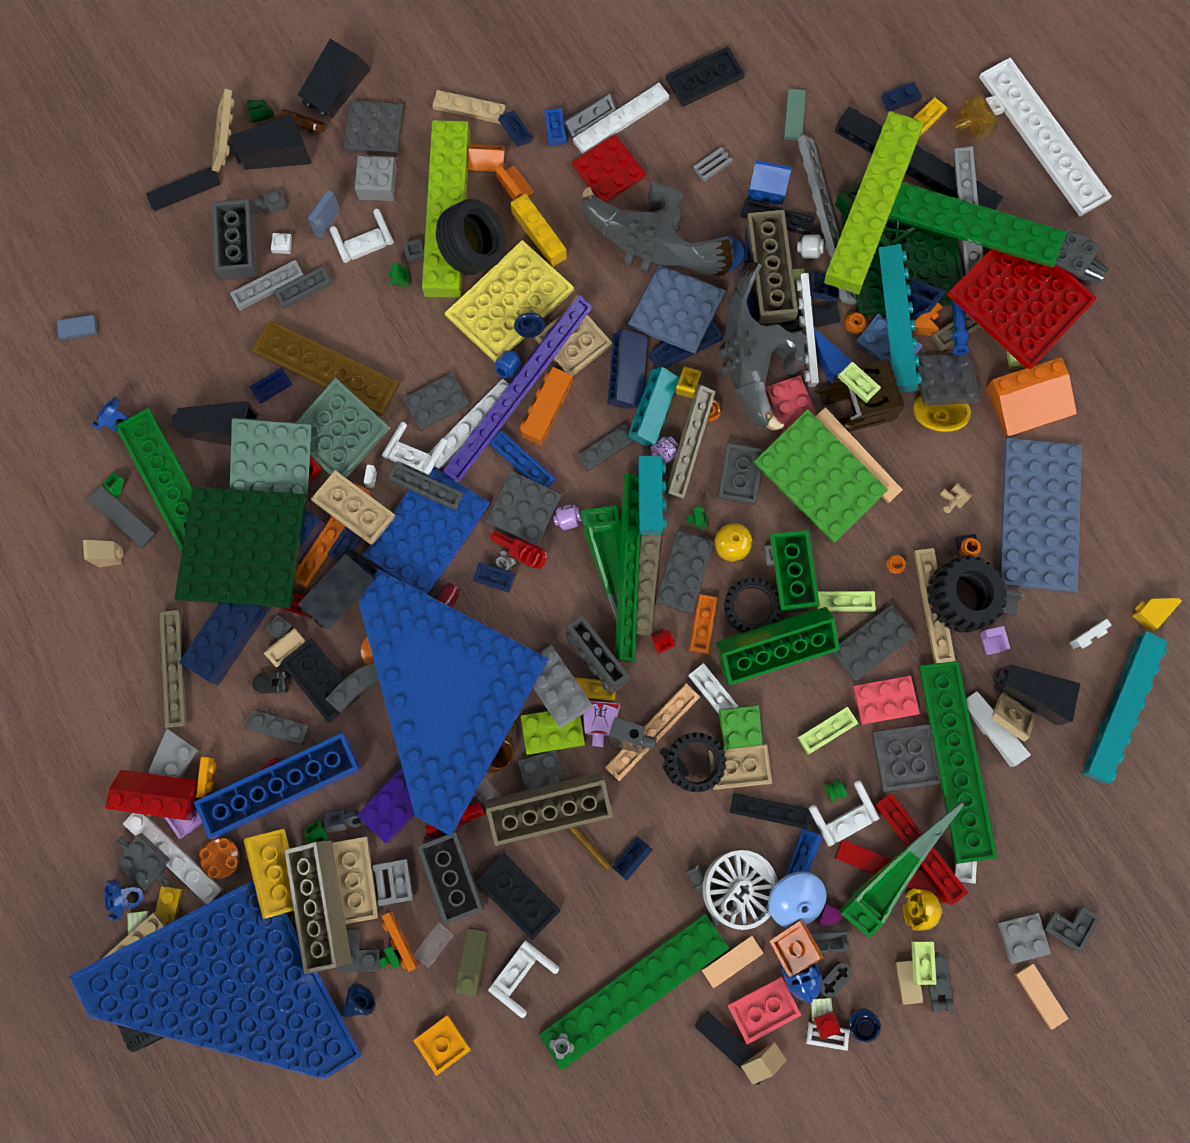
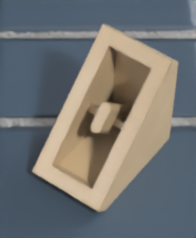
M773 1042L743 1063L741 1067L751 1083L755 1084L772 1077L787 1060L776 1043Z

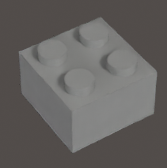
M358 156L355 191L359 200L394 201L397 175L394 157Z

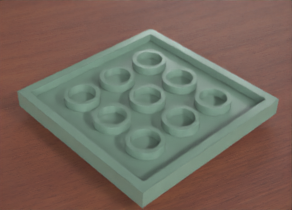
M337 378L329 384L297 421V423L312 424L310 455L330 475L336 470L345 478L351 474L391 428Z
M232 418L230 489L306 494L308 500L312 424Z

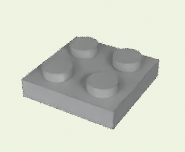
M1039 913L998 922L1011 964L1051 954Z

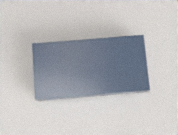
M94 315L57 321L58 338L60 340L98 334L96 317Z

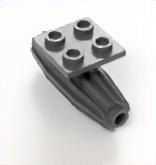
M1067 228V233L1055 265L1068 271L1075 278L1099 285L1109 269L1094 258L1101 244Z

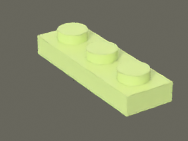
M875 591L818 592L820 606L817 609L827 607L830 612L876 611Z
M846 707L797 739L809 755L859 723L850 709Z

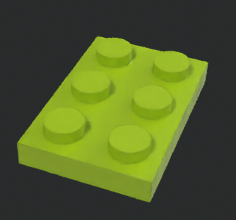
M549 711L521 716L527 755L585 746L580 716L562 728L558 727Z

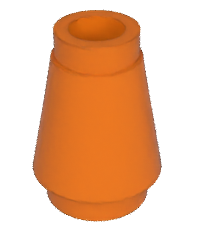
M974 538L965 539L959 550L960 556L978 555L981 550L980 543Z

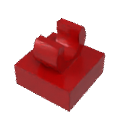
M661 628V633L656 636L654 633H651V639L658 655L675 646L672 634L669 630L665 631L664 628Z

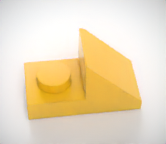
M684 366L677 383L676 394L693 399L702 371Z

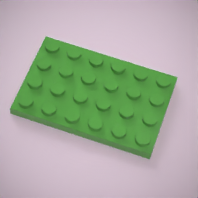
M808 409L753 462L833 543L888 491Z

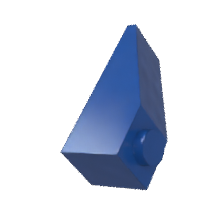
M814 329L816 355L824 374L827 376L828 381L832 383L837 378V374L841 373L853 361Z

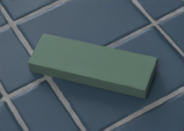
M788 89L784 140L798 141V138L803 134L806 90Z

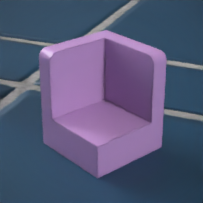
M1004 626L984 630L980 633L986 655L1010 649Z

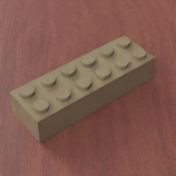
M785 211L748 213L746 228L751 263L755 261L762 265L753 282L759 324L796 321L798 308Z
M602 772L485 800L486 812L495 846L613 817Z
M332 840L314 842L285 850L304 974L352 964Z

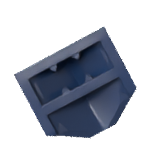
M812 271L809 280L810 296L832 302L839 301V288L824 283L826 274Z
M914 279L910 284L911 296H907L908 302H912L913 313H909V315L918 317L931 312L945 294V290Z

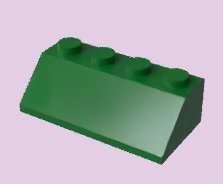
M809 530L770 534L780 609L782 611L795 612L816 610L820 606Z

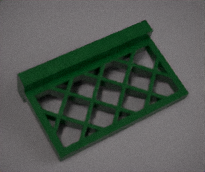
M861 182L847 192L843 191L837 197L835 206L841 213L847 215L846 218H848L854 203L849 196L852 194L857 195ZM889 217L887 222L896 223V228L890 229L885 226L876 251L879 253V247L897 244L914 232L917 227ZM899 223L906 224L909 229L906 231L899 230ZM885 233L895 234V239L890 242L885 237Z

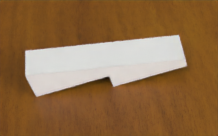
M977 691L966 698L969 715L981 732L989 737L1010 767L1018 765L1031 755L1010 731L991 719L994 710Z

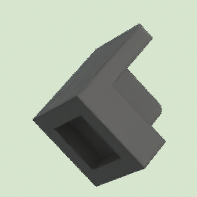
M1007 590V596L1004 598V600H1007L1006 607L1002 608L1004 615H1017L1018 600L1023 598V593Z

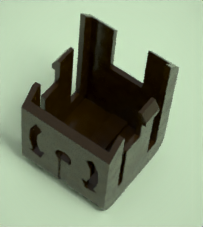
M890 360L858 366L881 387L867 403L838 378L839 374H837V378L830 387L814 390L815 393L820 394L823 405L849 399L854 416L838 419L848 432L891 422L904 409V401L899 386L896 383L897 380Z

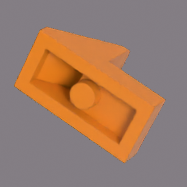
M939 303L935 305L931 312L921 315L914 321L915 330L911 331L912 334L932 336L938 332L939 328L933 322L940 316L939 312L942 306Z

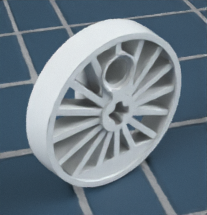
M747 850L727 852L716 858L705 873L702 887L704 902L711 915L722 924L734 929H752L764 923L771 916L768 903L764 908L752 897L755 896L769 901V896L754 892V890L770 889L771 893L774 886L778 883V879L769 862L759 854ZM731 856H734L735 871L728 859ZM740 859L744 862L742 871H741V861H740ZM721 862L724 863L729 875L719 867ZM714 871L719 873L727 882L712 878ZM761 880H764L768 884L753 886ZM714 882L729 887V889L710 890V883ZM725 893L721 898L712 902L711 895ZM730 900L732 902V908L728 911L726 905L727 902ZM750 902L762 912L758 917ZM745 907L752 919V921L748 923L746 922ZM739 913L740 924H734L736 915ZM725 914L729 915L728 921L723 918Z

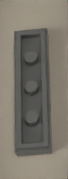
M397 462L387 478L388 481L454 511H457L464 497V493Z
M102 485L88 498L90 502L141 548L144 549L156 536L148 526Z

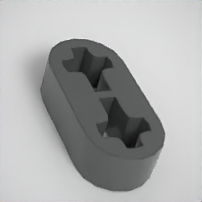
M836 963L822 978L820 993L828 998L834 997L851 978V968L845 963ZM845 967L846 970L844 972L846 976H839L836 980L835 978L839 974L837 969ZM834 980L835 982L831 986L832 992H824L825 986L823 985L825 983L830 984Z

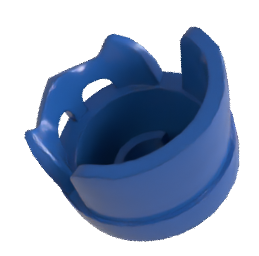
M815 963L792 977H789L783 966H781L788 991L796 998L807 1001L808 1004L812 1003L813 999L819 995L823 981L818 964Z

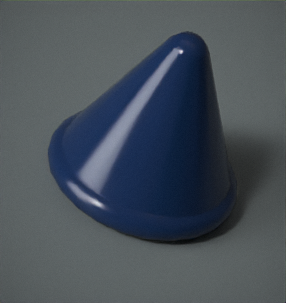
M526 307L514 322L515 331L525 338L536 337L545 328L544 319L531 307Z
M352 984L347 991L342 1015L344 1017L372 1014L376 1008L372 992L362 984Z

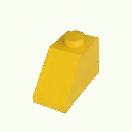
M1180 598L1150 599L1145 602L1141 601L1134 608L1136 612L1132 617L1148 631L1158 629L1182 600Z

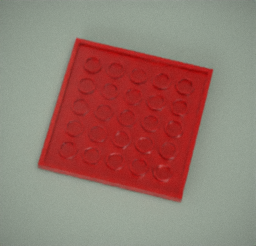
M993 249L947 293L959 307L1020 364L1029 370L1037 364L1097 299L1073 275L1057 265L1052 268Z

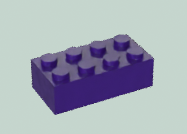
M402 768L357 815L385 843H390L415 816Z

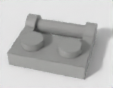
M408 859L372 865L373 872L375 871L379 898L377 906L414 900ZM388 869L391 898L386 897L383 870Z

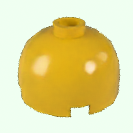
M730 523L721 527L714 540V546L718 555L730 562L744 559L751 551L753 544L749 530L738 523Z
M915 888L909 890L905 896L908 898L907 905L903 904V916L906 924L912 926V930L916 931L932 929L938 924L942 914L938 898L928 890Z

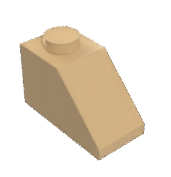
M83 540L84 559L97 567L122 564L123 549L114 541Z

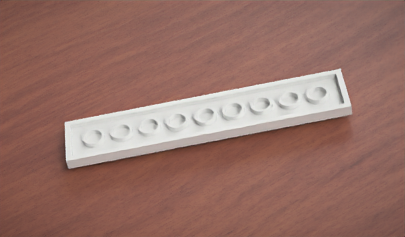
M1011 58L981 73L979 78L992 96L996 95L1005 107L1004 113L1079 217L1110 200L1112 197Z

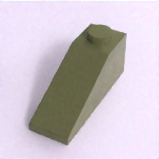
M467 929L456 994L475 997L478 995L488 931Z

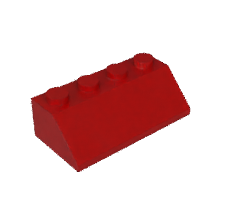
M120 770L109 788L105 809L192 821L198 780Z

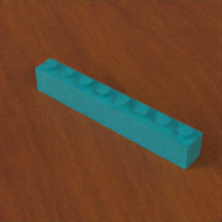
M901 244L879 247L892 368L901 393L918 390V384H921L920 372L916 373V366H919L918 354L914 355L917 341L916 337H912L911 332L915 330L914 319L910 320L909 313H913L912 302H908L907 296H911L910 284L906 285L905 279L909 278L908 267L904 268L903 262L907 261L906 250H902Z
M1147 631L1138 634L1081 774L1102 784H1109L1115 780L1117 776L1116 769L1118 764L1124 759L1125 754L1123 752L1125 747L1131 742L1132 736L1130 734L1139 722V712L1146 705L1145 697L1153 687V677L1160 670L1159 663L1167 652L1166 645L1168 641Z

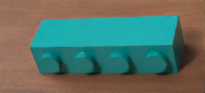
M663 367L652 369L628 433L629 438L644 446L656 444L661 427L665 423L667 410L671 406V399L676 391L679 380L678 376Z
M639 456V535H662L663 529H666V518H663V510H666V499H662V492H666V481H662V474L666 472V464L662 462V456Z

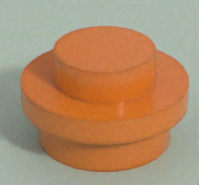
M892 555L888 558L886 566L891 573L899 574L904 571L906 562L900 555Z

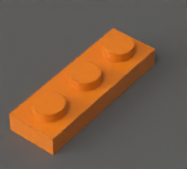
M393 912L386 913L382 916L383 921H381L384 930L386 932L389 931L392 937L390 942L395 951L398 950L401 955L399 961L403 969H407L410 972L419 966Z

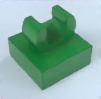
M398 263L392 264L388 275L393 280L389 281V284L393 286L399 284L403 287L410 285L408 268Z
M695 507L694 514L686 516L687 523H690V525H696L701 530L709 528L707 513L703 507Z
M321 819L303 829L304 838L308 844L318 842L316 839L319 837H323L325 841L328 840L324 823Z
M392 946L384 950L387 956L378 960L381 968L391 964L394 969L401 965L399 961L401 957Z

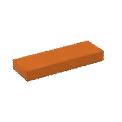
M698 595L689 651L709 654L718 597Z

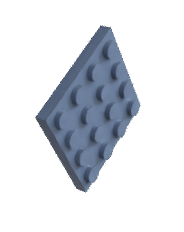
M659 265L629 321L628 327L696 354L726 295V290Z

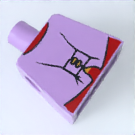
M590 701L593 708L583 713L585 734L593 735L592 746L604 747V736H609L614 718L618 716L620 704Z

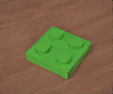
M759 705L719 709L722 748L724 750L762 745Z

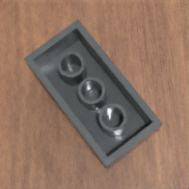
M249 199L212 203L216 273L221 280L257 277L255 214Z
M454 832L452 836L446 835L418 846L444 925L485 909L458 832Z

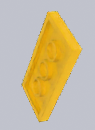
M285 829L245 838L244 844L263 919L294 911L285 850L289 849Z

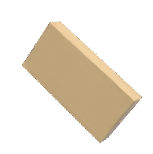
M292 628L263 653L275 667H278L281 664L280 662L306 643V640L295 628Z
M912 960L895 962L901 1004L923 1003L921 985H915L913 981Z

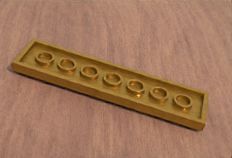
M270 319L251 350L254 354L324 388H327L337 378L373 412L383 416L400 386L398 381Z

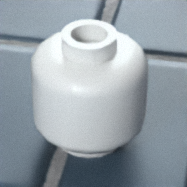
M819 234L804 235L801 241H798L797 250L801 252L804 259H817L821 254H824L825 241L821 239Z

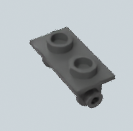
M847 930L811 933L821 953H827V947H830L831 952H846V950L850 949L849 941H847Z

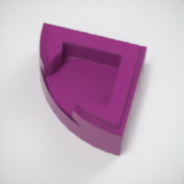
M825 904L818 924H835L841 920L843 915L838 909Z

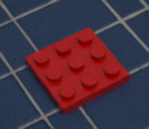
M616 134L572 161L573 168L587 186L591 187L594 195L606 203L644 179L647 174Z

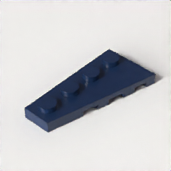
M713 320L696 353L723 340V335ZM664 342L649 354V358L655 368L663 367L666 369L694 355V353Z

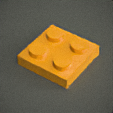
M446 1015L413 1040L436 1076L471 1051V1048L449 1015Z

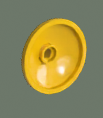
M920 396L914 403L913 414L917 421L928 429L938 432H951L963 428L969 422L971 409L968 404L923 406Z

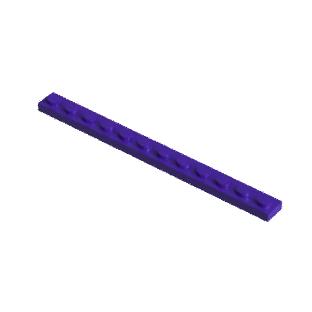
M580 295L574 298L442 470L457 483L460 482L593 308Z

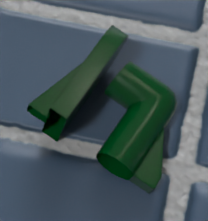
M247 100L248 112L253 123L269 119L273 116V109L268 107L266 100Z

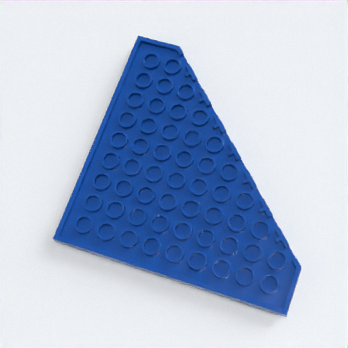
M378 569L375 573L376 579L365 590L358 603L415 817L452 836L549 658Z
M254 880L68 977L87 1016L97 1020L324 1080L362 1056L318 972L304 974L298 934L287 914L284 913L263 919Z

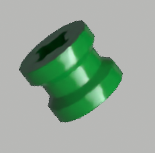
M839 778L834 780L832 784H824V790L831 803L836 802L837 798L847 797L846 790Z

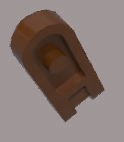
M287 109L274 113L275 120L292 114L297 127L301 129L304 127L308 128L311 133L320 134V132L325 131L326 124L319 120Z

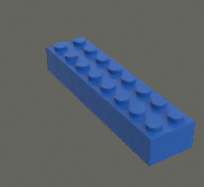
M341 733L201 798L194 803L208 838L217 839L362 771V768L347 734Z

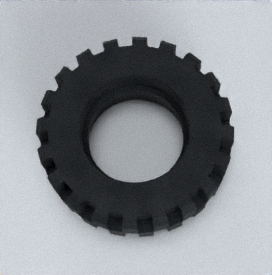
M972 555L960 556L941 565V567L934 571V575L929 580L931 585L927 587V593L930 594V597L927 599L928 603L932 605V613H936L938 616L937 620L940 623L944 622L945 627L948 629L954 628L955 632L960 633L963 631L965 633L973 632L997 621L998 617H1001L1004 612L1002 608L1006 607L1007 600H1004L1007 596V590H1004L1005 582L1004 579L1001 580L999 571L994 570V566L990 562L985 563V559L975 558ZM959 578L966 580L973 586L977 594L975 610L967 608L959 600L956 591Z

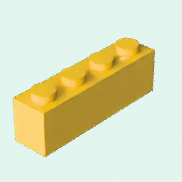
M526 193L511 202L513 216L551 267H555L566 260V248Z

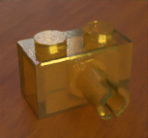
M981 93L966 100L961 110L964 118L954 121V128L957 132H960L970 127L978 141L992 135L999 121Z

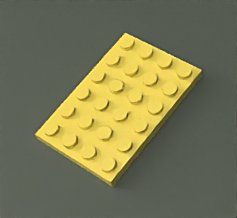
M522 240L445 312V316L495 362L503 351H511L525 338L515 331L514 322L526 307H531L538 315L545 319L574 291V287Z

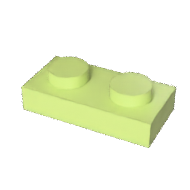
M853 362L838 376L842 382L866 403L881 388Z
M911 942L914 984L936 985L934 942Z

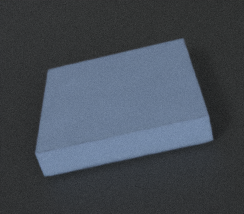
M329 190L326 191L308 217L315 236L320 239L341 211L334 193Z

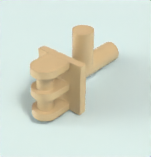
M959 483L950 492L944 489L940 493L948 501L943 508L944 512L950 513L955 506L961 508L972 497V494L967 493L965 488H961Z

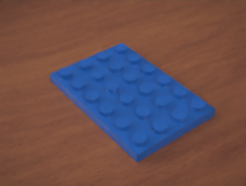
M433 467L429 476H425L464 493L457 511L409 490L394 510L393 514L396 516L363 555L366 559L400 581L427 595L435 587L491 505L490 502L457 483L435 467Z

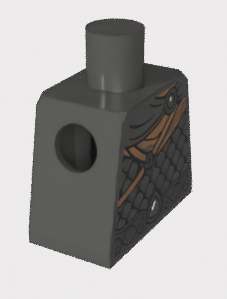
M616 717L609 733L612 747L642 753L643 747L654 749L657 738L648 736L645 727Z

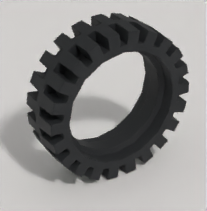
M747 577L746 579L739 580L730 588L724 601V613L726 614L727 621L738 632L743 633L776 623L782 612L777 588H774L771 582L768 583L765 579H759V577ZM747 588L762 590L771 601L772 610L770 616L760 624L745 623L735 612L734 602L736 596Z
M696 732L685 734L676 739L667 752V772H669V776L674 783L684 790L690 792L707 791L715 787L725 774L724 770H726L727 766L725 761L727 760L724 755V749L721 748V744L715 738L708 734ZM697 742L704 744L710 748L714 755V771L704 781H689L678 770V754L689 743Z

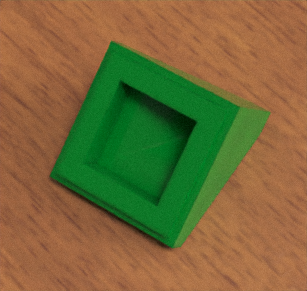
M113 471L101 485L116 498H119L124 479Z

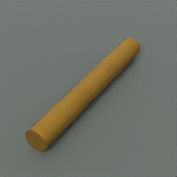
M577 826L568 828L605 870L612 866Z

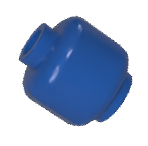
M503 351L494 363L495 371L502 378L514 377L522 366L519 354L515 351Z

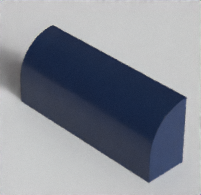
M624 329L613 334L608 405L620 408H638L644 391L648 336Z

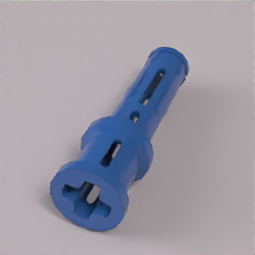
M952 300L954 332L951 335L954 340L952 352L955 355H964L970 351L967 343L969 333L965 327V311Z

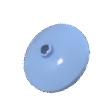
M794 872L785 876L774 886L770 893L768 907L771 916L779 925L790 928L804 920L806 925L811 923L819 916L825 906V886L816 875L809 872Z

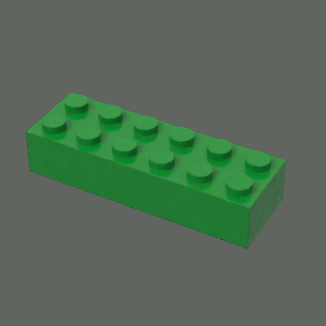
M827 607L715 642L722 674L728 685L840 650L835 618Z

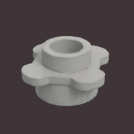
M505 550L501 551L500 557L496 559L497 567L508 572L516 564L515 558L508 555Z
M561 1033L559 1038L551 1040L549 1044L558 1059H563L564 1055L574 1050V1045L568 1041V1036L565 1033Z

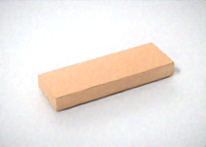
M750 936L702 969V972L714 989L764 953L753 936Z
M1033 963L1015 973L1049 1029L1053 1030L1069 1019Z

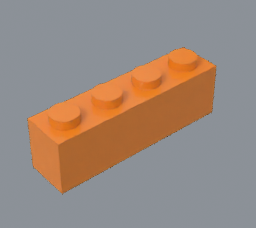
M552 367L551 371L546 373L543 380L545 383L536 393L535 397L537 400L535 404L530 405L528 409L529 416L527 420L522 421L519 429L521 430L522 438L540 446L543 445L573 384V375L555 367Z

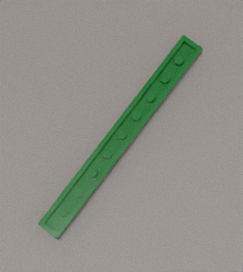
M629 472L624 474L615 658L618 661L632 663L635 662L640 535L638 475Z

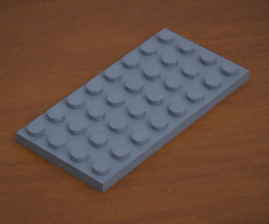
M1013 438L1005 439L999 573L1001 574L999 576L1001 580L1004 579V586L1069 593L1078 592L1082 445Z

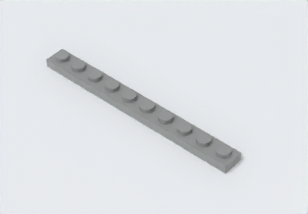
M802 135L798 138L799 150L803 156V165L807 171V180L812 189V198L816 204V213L821 222V231L825 237V246L829 252L831 262L840 239V233L814 139ZM839 288V297L842 302L852 305L857 302L855 293Z

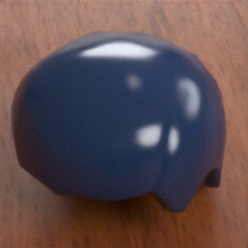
M857 1010L849 1019L850 1032L860 1042H872L877 1039L881 1032L880 1020L871 1010Z

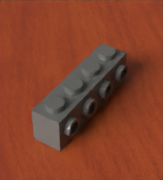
M581 616L567 626L565 635L567 641L571 645H575L578 649L579 657L587 661L591 673L600 678V683L606 691L609 690L613 694L628 683L630 676L584 616Z

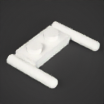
M374 209L373 214L380 229H374L347 240L345 243L342 242L335 226L330 227L331 235L344 263L394 243L379 209Z
M400 422L382 456L429 476L448 443L447 439L441 438L433 454L430 456L425 452L398 442L407 427L405 422Z
M860 780L855 781L854 786L863 804L825 824L816 805L809 807L828 846L834 845L836 842L845 839L880 819Z
M526 940L488 990L521 1018L526 1016L527 1011L509 996L535 961L538 960L554 974L559 972V966Z

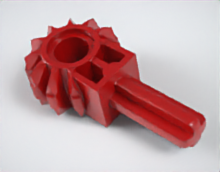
M496 530L490 535L491 541L510 550L508 555L525 565L540 569L545 565L548 554L539 546L523 539L514 540Z

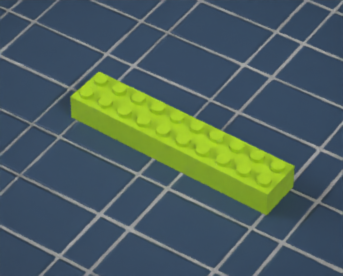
M889 111L828 267L824 283L858 295L860 294L922 132L923 121Z
M432 120L422 289L425 297L461 298L462 273L453 269L440 253L436 242V225L443 211L467 199L468 147L470 145L468 121ZM463 221V232L465 235V222Z

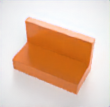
M470 144L468 147V170L495 172V169L499 166H502L504 169L506 146Z
M514 165L507 170H504L502 166L495 169L497 180L513 200H516L525 193L528 197L534 194V190Z

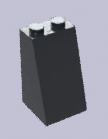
M329 39L299 91L298 96L303 99L302 103L307 107L311 108L313 106L317 108L316 112L323 117L328 115L333 118L371 68L358 55L334 40Z
M292 114L230 136L232 143L229 144L238 164L242 163L245 170L311 164Z
M248 401L177 408V412L172 418V424L184 438L231 446L232 418L257 419L258 413Z
M349 546L303 596L298 605H300L302 612L306 615L310 614L315 618V622L320 627H325L328 630L376 579L375 573L377 570Z
M1011 664L995 672L993 682H995L994 688L996 690L1006 693L1021 705L1055 725L1073 722L1081 683Z

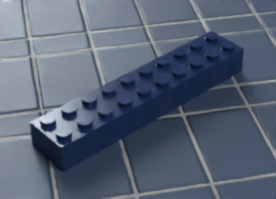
M306 510L298 565L326 525L320 518ZM218 604L179 663L208 682L219 686L271 607Z

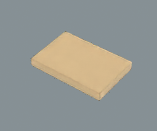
M767 744L725 749L724 755L727 760L725 761V765H727L726 770H724L725 774L720 779L721 781L713 787V790L772 784ZM708 750L710 771L712 774V772L714 771L715 759L711 750Z

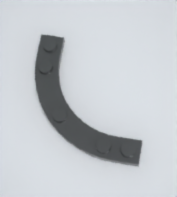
M375 663L364 666L348 676L334 689L326 700L337 711L342 713L360 693L379 682Z

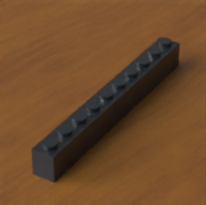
M848 107L838 121L835 133L873 154L883 126L874 119L861 114L858 110ZM916 145L906 174L937 193L957 198L955 168ZM976 181L978 205L996 210L1004 196L986 187L982 182Z

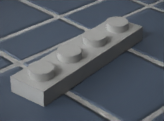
M296 260L240 287L231 292L230 295L239 311L274 294V291L304 275Z

